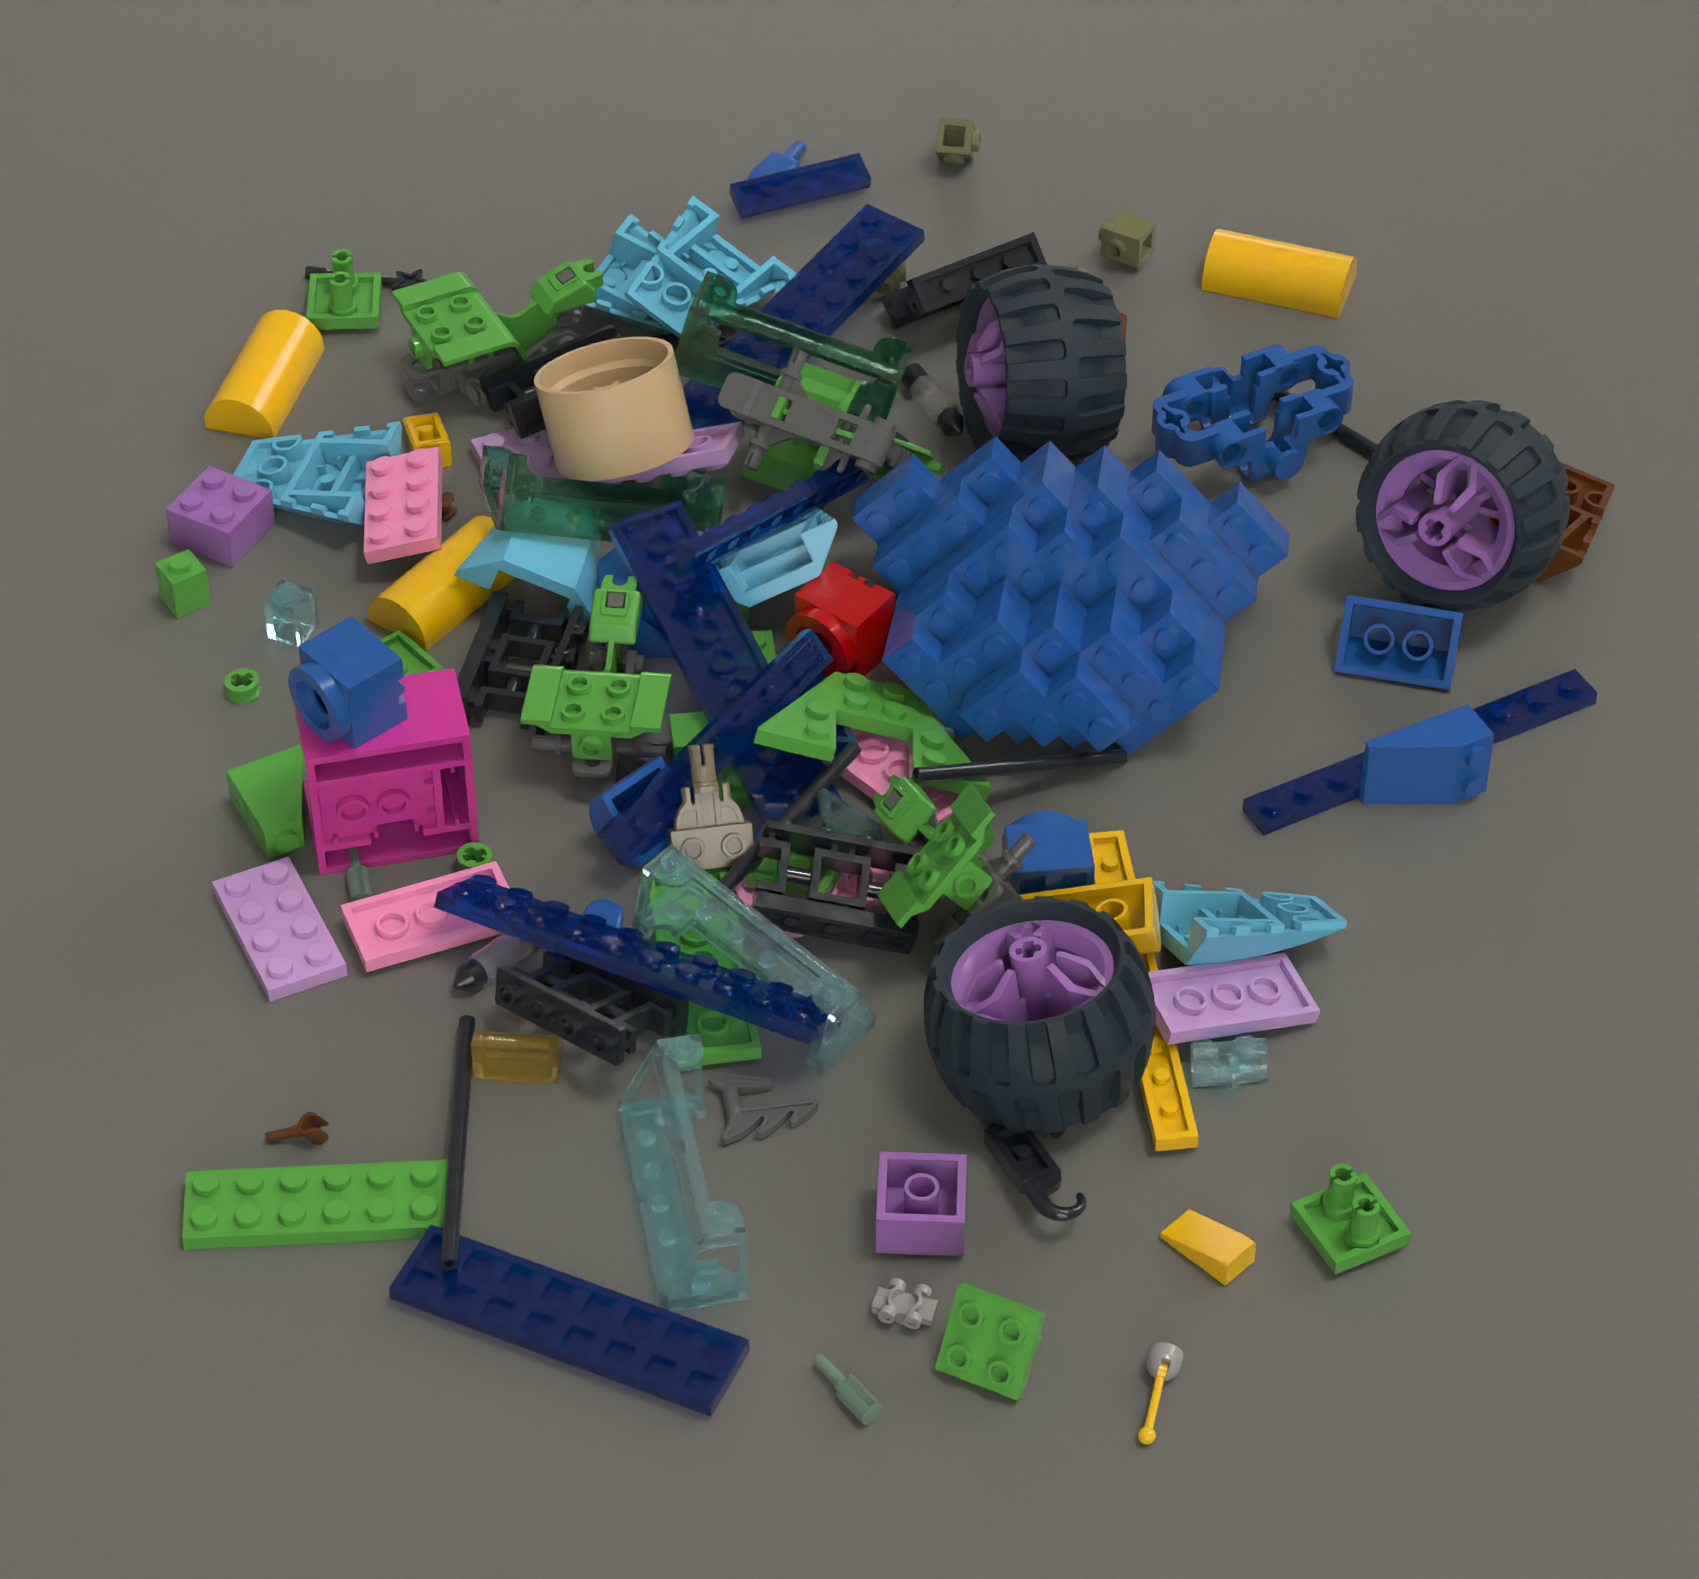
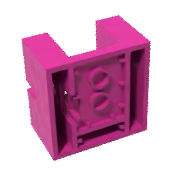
M454 668L405 675L398 680L405 686V693L401 695L406 700L408 719L356 749L351 747L342 738L334 742H326L319 738L305 723L293 701L296 727L307 779L303 780L306 810L320 876L346 872L351 866L349 848L357 847L360 864L371 868L457 854L459 848L464 844L479 842L471 737Z

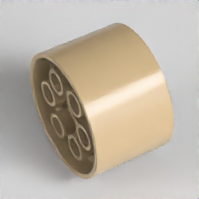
M626 337L590 344L553 359L535 375L534 384L556 469L564 477L582 481H599L635 475L673 460L685 452L694 440V432L672 345L665 340L653 337Z

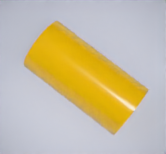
M1216 229L1210 241L1204 263L1201 290L1339 319L1356 278L1357 258Z
M273 310L265 313L257 322L204 415L205 428L263 439L276 437L325 351L323 338L316 326L302 315L292 311Z
M481 515L475 516L442 543L441 549L429 553L374 598L368 607V619L392 633L401 629L423 650L428 651L488 601L493 591H500L515 578V576L498 570L489 590L454 576L456 570L498 521Z
M1152 877L1020 895L1023 900L1035 899V896H1052L1053 899L1071 901L1075 899L1086 902L1090 908L1098 912L1104 911L1114 918L1133 941L1140 954L1160 952L1161 950L1160 921Z

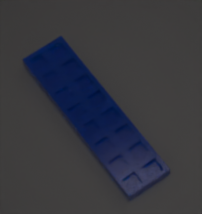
M430 1225L389 1287L390 1299L710 1417L713 1415L750 1351V1340L461 1235L459 1240L458 1266L454 1270H444L440 1266L443 1229L434 1225Z

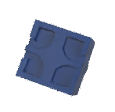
M354 617L347 618L298 646L300 665L289 672L288 684L290 693L305 723L322 740L334 742L342 738L351 747L356 749L408 719L406 700L401 695L405 693V686L398 681L404 677L402 659Z
M1037 811L1018 818L1010 825H1004V834L1001 842L1002 851L1004 849L1009 851L1023 832L1027 833L1037 842L1022 860L1023 867L1021 869L1015 868L1007 878L1019 895L1094 884L1095 864L1086 820H1074L1072 817L1056 811Z

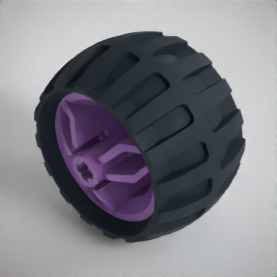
M1043 264L1025 265L1003 270L970 286L959 312L960 320L956 333V374H958V393L965 417V425L973 439L975 448L978 450L996 436L1022 463L1049 441L1070 462L1086 458L1104 445L1108 447L1110 441L1114 440L1119 432L1118 427L1124 416L1125 390L1127 389L1125 340H1123L1122 321L1119 310L1116 309L1113 301V294L1110 288L1103 284V280L1100 277L1088 272L1065 266Z
M1453 400L1434 404L1410 415L1383 437L1374 449L1371 459L1362 472L1357 490V499L1360 502L1356 507L1355 515L1357 532H1361L1364 541L1363 551L1369 563L1373 562L1384 576L1382 580L1389 587L1399 589L1410 596V601L1422 606L1437 605L1441 606V610L1454 612L1470 611L1475 608L1491 607L1514 597L1529 587L1545 571L1561 545L1563 531L1569 520L1570 497L1565 495L1568 477L1564 464L1559 463L1553 451L1554 444L1546 434L1541 435L1529 424L1530 419L1517 411L1508 412L1500 409L1499 404L1489 401L1474 400L1466 402L1463 400ZM1427 485L1435 489L1434 494L1427 492ZM1490 517L1499 520V527L1490 521Z
M1035 896V899L1015 902L1013 899L998 903V907L971 915L965 919L964 924L955 932L950 931L941 942L938 954L932 960L924 991L923 1005L926 1040L943 1082L956 1100L964 1108L968 1107L977 1119L987 1124L993 1122L998 1125H1004L1008 1131L1025 1133L1026 1130H1045V1133L1063 1131L1065 1127L1080 1123L1086 1125L1098 1120L1100 1114L1112 1107L1117 1108L1128 1098L1132 1086L1139 1084L1151 1055L1156 1025V1011L1153 988L1146 965L1133 941L1114 918L1104 911L1098 912L1090 908L1083 901L1075 899L1065 901L1053 899L1052 896Z

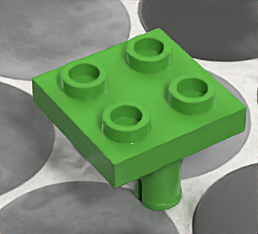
M348 249L335 250L331 257L333 273L310 274L306 319L312 322L318 330H365L379 328L382 293L381 272L354 273L352 252Z
M1340 1163L1331 1167L1329 1170L1328 1188L1293 1201L1290 1205V1215L1334 1275L1411 1243L1412 1232L1368 1174L1365 1172L1357 1176L1356 1172H1353V1168L1348 1164Z
M963 1282L957 1287L935 1369L1014 1400L1020 1399L1024 1394L1036 1348L1042 1342L1041 1330L1046 1313Z

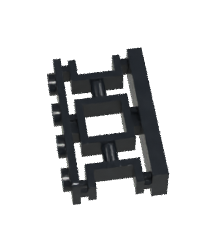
M1033 232L914 277L906 282L908 286L885 294L881 300L892 327L898 329L961 305L965 301L966 292L969 287L990 275L1014 267L1035 264L1047 265Z
M609 324L484 377L482 384L490 408L495 412L505 409L508 422L511 426H514L516 435L520 439L546 429L534 384L537 372L553 359L572 350L606 340L622 338L620 334L617 335L616 328Z
M493 591L457 678L468 725L472 716H475V722L483 723L488 709L519 714L521 718L532 671L505 667L509 657L539 661L538 665L564 666L566 670H576L579 660L580 644H586L589 635V622L584 621L583 606L575 605L572 614H569L568 608L561 607L556 620L528 616L524 612V601L516 600L515 605H509V593ZM509 625H510V635H509V634H506V631H507ZM555 642H559V643H560V644H559V647H558V649H557V652H556ZM487 678L489 680V687L484 686ZM520 723L521 729H529L530 725ZM535 725L536 735H545L546 730Z
M788 820L765 821L759 837L758 857L777 860L775 883L757 880L752 894L753 902L749 910L748 925L910 954L918 936L919 921L917 920L919 914L911 916L901 928L895 923L888 911L884 915L868 912L865 909L867 897L879 899L877 894L885 885L869 881L870 868L892 871L891 878L897 870L903 873L909 860L922 849L915 848L908 843L894 844L878 841L867 835L852 836L836 833L825 827L810 828L799 826ZM790 852L812 856L810 868L804 869L788 866ZM821 868L858 875L855 898L818 892ZM786 882L807 886L806 900L784 896Z
M568 935L555 940V953L550 950L543 953V967L529 974L515 966L510 968L503 965L497 968L495 1002L497 1005L614 1066L624 1062V1052L628 1054L636 1052L637 1035L647 1030H651L663 1037L670 1036L674 1039L687 1034L689 996ZM588 998L596 1003L589 1005L582 1000Z

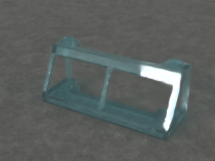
M672 844L643 867L632 927L647 939L653 935L655 930L659 929L670 930L671 935L678 939L689 928H692L809 1020L811 1023L804 1029L802 1037L811 1045V1049L806 1055L805 1064L820 1076L874 1028L877 1017L863 993ZM653 878L660 884L669 887L648 904Z
M700 1033L658 1039L618 1101L619 1121L661 1313L748 1299L747 1231L743 1214L739 1207L731 1202H710L691 1119L696 1115L697 1119L706 1117L702 1073L704 1049ZM652 1067L659 1097L630 1101ZM693 1070V1091L685 1093L680 1072ZM737 1245V1271L724 1267L719 1258L696 1261V1256L702 1250Z

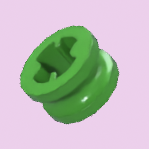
M239 668L231 671L226 676L224 682L227 689V697L230 701L236 704H249L261 696L260 679L255 670Z
M471 842L461 846L457 851V872L492 862L493 852L491 848L479 842Z

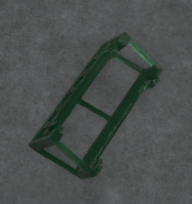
M707 271L689 308L675 353L679 375L718 389H722L727 376L733 372L749 376L772 386H775L777 380L781 377L780 368L718 347L722 331L711 323V321L790 348L792 352L787 365L795 348L804 351L810 356L877 379L869 382L861 380V385L848 413L859 417L864 406L870 404L872 408L867 418L868 421L873 422L875 417L888 419L914 346L913 343L896 337H885L876 343L873 351L737 304L738 291L735 284L724 276ZM843 422L841 429L855 434L857 428L852 426L851 430H847L844 428L846 423Z
M483 445L479 484L495 529L622 543L631 536L645 546L680 549L681 542H690V532L692 530L720 535L726 477L700 469H692L688 474L673 477L668 473L662 476L659 489L536 475L530 471L526 464L527 455L513 453L505 447ZM492 493H500L498 507Z

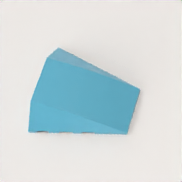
M695 196L691 197L687 203V208L681 216H678L672 225V230L666 239L660 242L656 248L655 255L650 261H647L625 296L678 338H682L800 281L801 277L775 256H772L760 267L716 234L720 215Z
M630 213L615 232L610 253L596 269V271L600 270L603 273V286L595 289L596 300L593 303L583 305V307L639 328L662 334H672L671 331L625 297L626 292L647 261L653 258L656 248L664 239L654 230L649 233L639 226L640 220ZM727 316L700 329L709 328L711 333H715Z
M400 421L387 423V429L371 431L370 425L354 427V433L337 436L334 435L333 430L319 432L316 438L302 440L301 434L253 440L233 475L271 489L275 509L331 522L364 526L366 462L383 456L400 455L402 426Z
M529 484L460 565L454 576L490 590L498 570L569 598L566 608L569 609V614H572L575 605L583 606L584 621H588L590 625L594 591L597 589L600 512Z
M814 507L748 537L733 549L731 554L720 560L723 568L720 569L718 565L713 566L707 571V575L699 577L695 582L700 589L748 607L754 606L819 577L838 524L834 517L832 518L821 509Z
M1153 881L1159 913L1161 943L1185 965L1228 962L1266 955L1309 943L1344 930L1347 926V920L1317 896L1262 891L1261 899L1252 898L1242 889L1225 887V891H1201V885L1184 883L1183 890H1168L1164 887V881Z

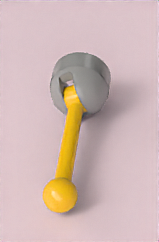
M1155 1342L1148 1348L1146 1369L1151 1377L1155 1378L1145 1426L1138 1432L1139 1441L1145 1445L1152 1444L1156 1439L1153 1427L1163 1383L1178 1375L1182 1366L1184 1353L1179 1347L1171 1343Z

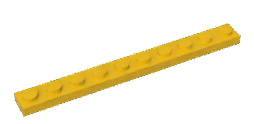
M1124 830L1089 833L1095 864L1094 884L1135 879ZM1154 953L1140 954L1148 972L1158 971ZM1155 1025L1151 1055L1139 1082L1155 1152L1197 1148L1199 1135L1177 1045H1167L1158 1027Z

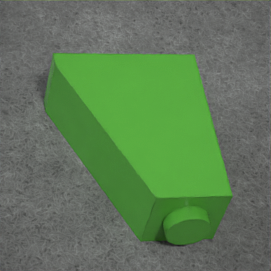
M300 744L226 771L230 800L268 860L305 846L306 803L303 780H306L307 776Z

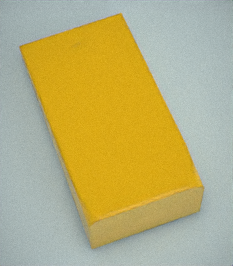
M437 412L404 417L402 419L411 452L421 448L439 447L442 456V468L452 465L450 440Z
M1190 1209L1160 1233L1161 1239L1225 1286L1255 1261L1256 1243L1253 1240Z

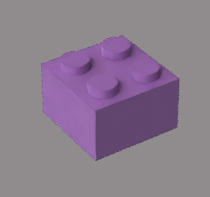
M212 466L205 469L166 508L170 542L172 544L189 549L192 552L232 568L276 524L271 489Z
M879 1152L876 1253L964 1256L967 1154Z

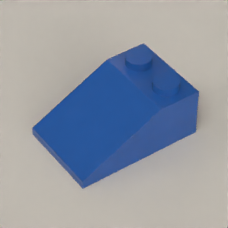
M1467 704L1365 742L1359 800L1363 804H1453L1466 798L1475 797L1485 792L1487 788L1494 733Z

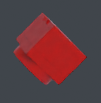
M835 562L830 563L821 571L819 577L812 579L795 594V615L787 622L785 631L790 650L805 669L825 680L834 672L844 674L858 673L865 677L883 661L895 609V593L878 584L871 588L867 586L866 578L860 576L855 580L852 571Z

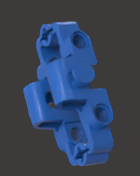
M1276 344L1242 355L1240 374L1232 376L1223 367L1211 369L1209 366L1177 377L1166 385L1162 396L1153 402L1151 431L1155 436L1156 452L1160 450L1167 458H1174L1177 463L1185 467L1197 466L1214 459L1222 468L1227 469L1236 466L1242 477L1248 482L1271 474H1275L1278 479H1289L1302 468L1309 441L1334 432L1342 423L1344 415L1351 411L1354 379L1349 374L1350 362L1344 356L1331 354L1321 346H1309L1289 353L1283 345ZM1309 379L1315 382V389L1298 395L1293 393L1279 398V409L1275 410L1273 433L1267 441L1266 430L1263 426L1253 430L1254 424L1263 422L1266 419L1270 400L1274 397V394L1288 390L1296 384ZM1198 420L1202 430L1192 433L1189 430L1190 422Z

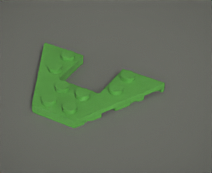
M834 672L759 726L754 738V743L828 762H832L836 751V724L908 742L909 779L913 782V769L915 767L971 763L969 758L911 690L905 689L900 684L894 682L880 683L868 680L858 673L844 674ZM985 777L918 783L961 794L966 786L972 783L986 801L991 790V784Z

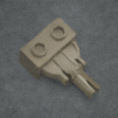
M714 743L702 744L703 764H701L700 746H687L692 775L693 802H691L690 788L682 787V804L676 812L674 828H667L671 869L677 873L734 866L754 844L752 823L744 819L739 805L731 798L728 782L720 783L722 798L719 799V785L716 779L713 752Z

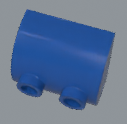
M662 756L651 759L592 799L589 805V816L596 835L607 851L626 866L640 867L669 847L667 828H674V818L679 806L682 804V796Z

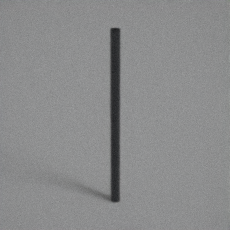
M470 1015L460 1017L458 1026L440 1266L444 1270H454L458 1266L476 1025L475 1018Z

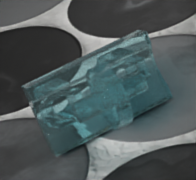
M1252 1035L1237 1036L1233 1041L1212 1042L1211 1039L1194 1041L1193 1044H1190V1082L1192 1088L1228 1085V1089L1233 1091L1240 1089V1083L1268 1081V1042L1266 1038L1254 1039Z

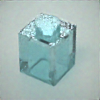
M281 579L263 602L266 635L268 638L299 646L307 640L319 624L315 589Z

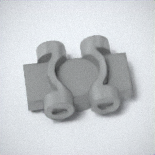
M892 1278L887 1288L878 1287L871 1306V1313L877 1314L880 1321L884 1323H893L895 1321L897 1324L905 1325L910 1329H918L921 1324L932 1326L938 1308V1300L930 1298L932 1289L929 1286L917 1284L913 1294L904 1293L906 1283L899 1278Z

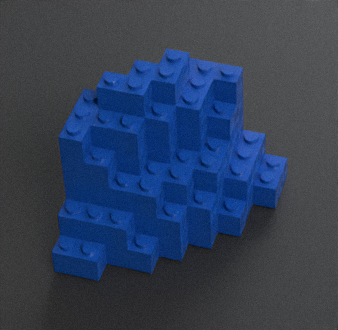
M996 436L940 480L912 454L857 497L852 519L878 545L872 567L898 592L882 660L947 726H951L955 730L956 735L961 740L976 731L988 742L1004 731L1017 745L1032 736L1044 747L1060 736L1073 750L1085 741H1088L1098 752H1101L1116 741L1128 755L1132 754L1219 690L1226 622L1256 600L1258 577L1288 556L1290 534L1240 481L1210 503L1160 450L1130 472L1105 445L1075 467L1049 441L1021 463Z

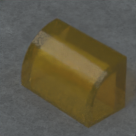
M479 1030L474 1032L471 1042L474 1078L558 1084L564 1053L562 1038L556 1035Z

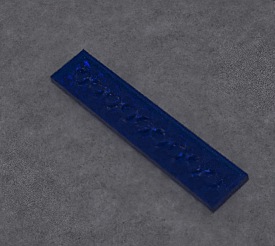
M866 204L683 386L693 430L735 422H742L743 425L745 421L734 417L730 410L723 408L718 403V396L727 376L737 372L775 386L777 380L781 377L780 371L782 368L787 367L794 348L809 355L808 359L925 241L924 230Z
M677 501L609 524V535L630 575L634 576L637 580L639 592L642 594L650 613L761 823L764 826L766 820H777L825 767L820 759L754 743L758 727L790 705V702L681 501ZM833 783L796 823L841 807V796Z
M475 874L471 878L438 891L434 908L808 1045L840 1027L845 1010L832 1006V1002L827 998L816 995L806 997L795 993L794 988L786 983H768L756 978V974L750 970L726 968L718 965V960L708 955H690L682 952L681 947L669 941L655 942L643 937L644 934L637 929L613 927L606 924L607 920L601 916L577 914L569 911L570 907L565 903L558 901L544 902L533 898V893L529 890L517 887L508 889L497 885V880L487 875Z

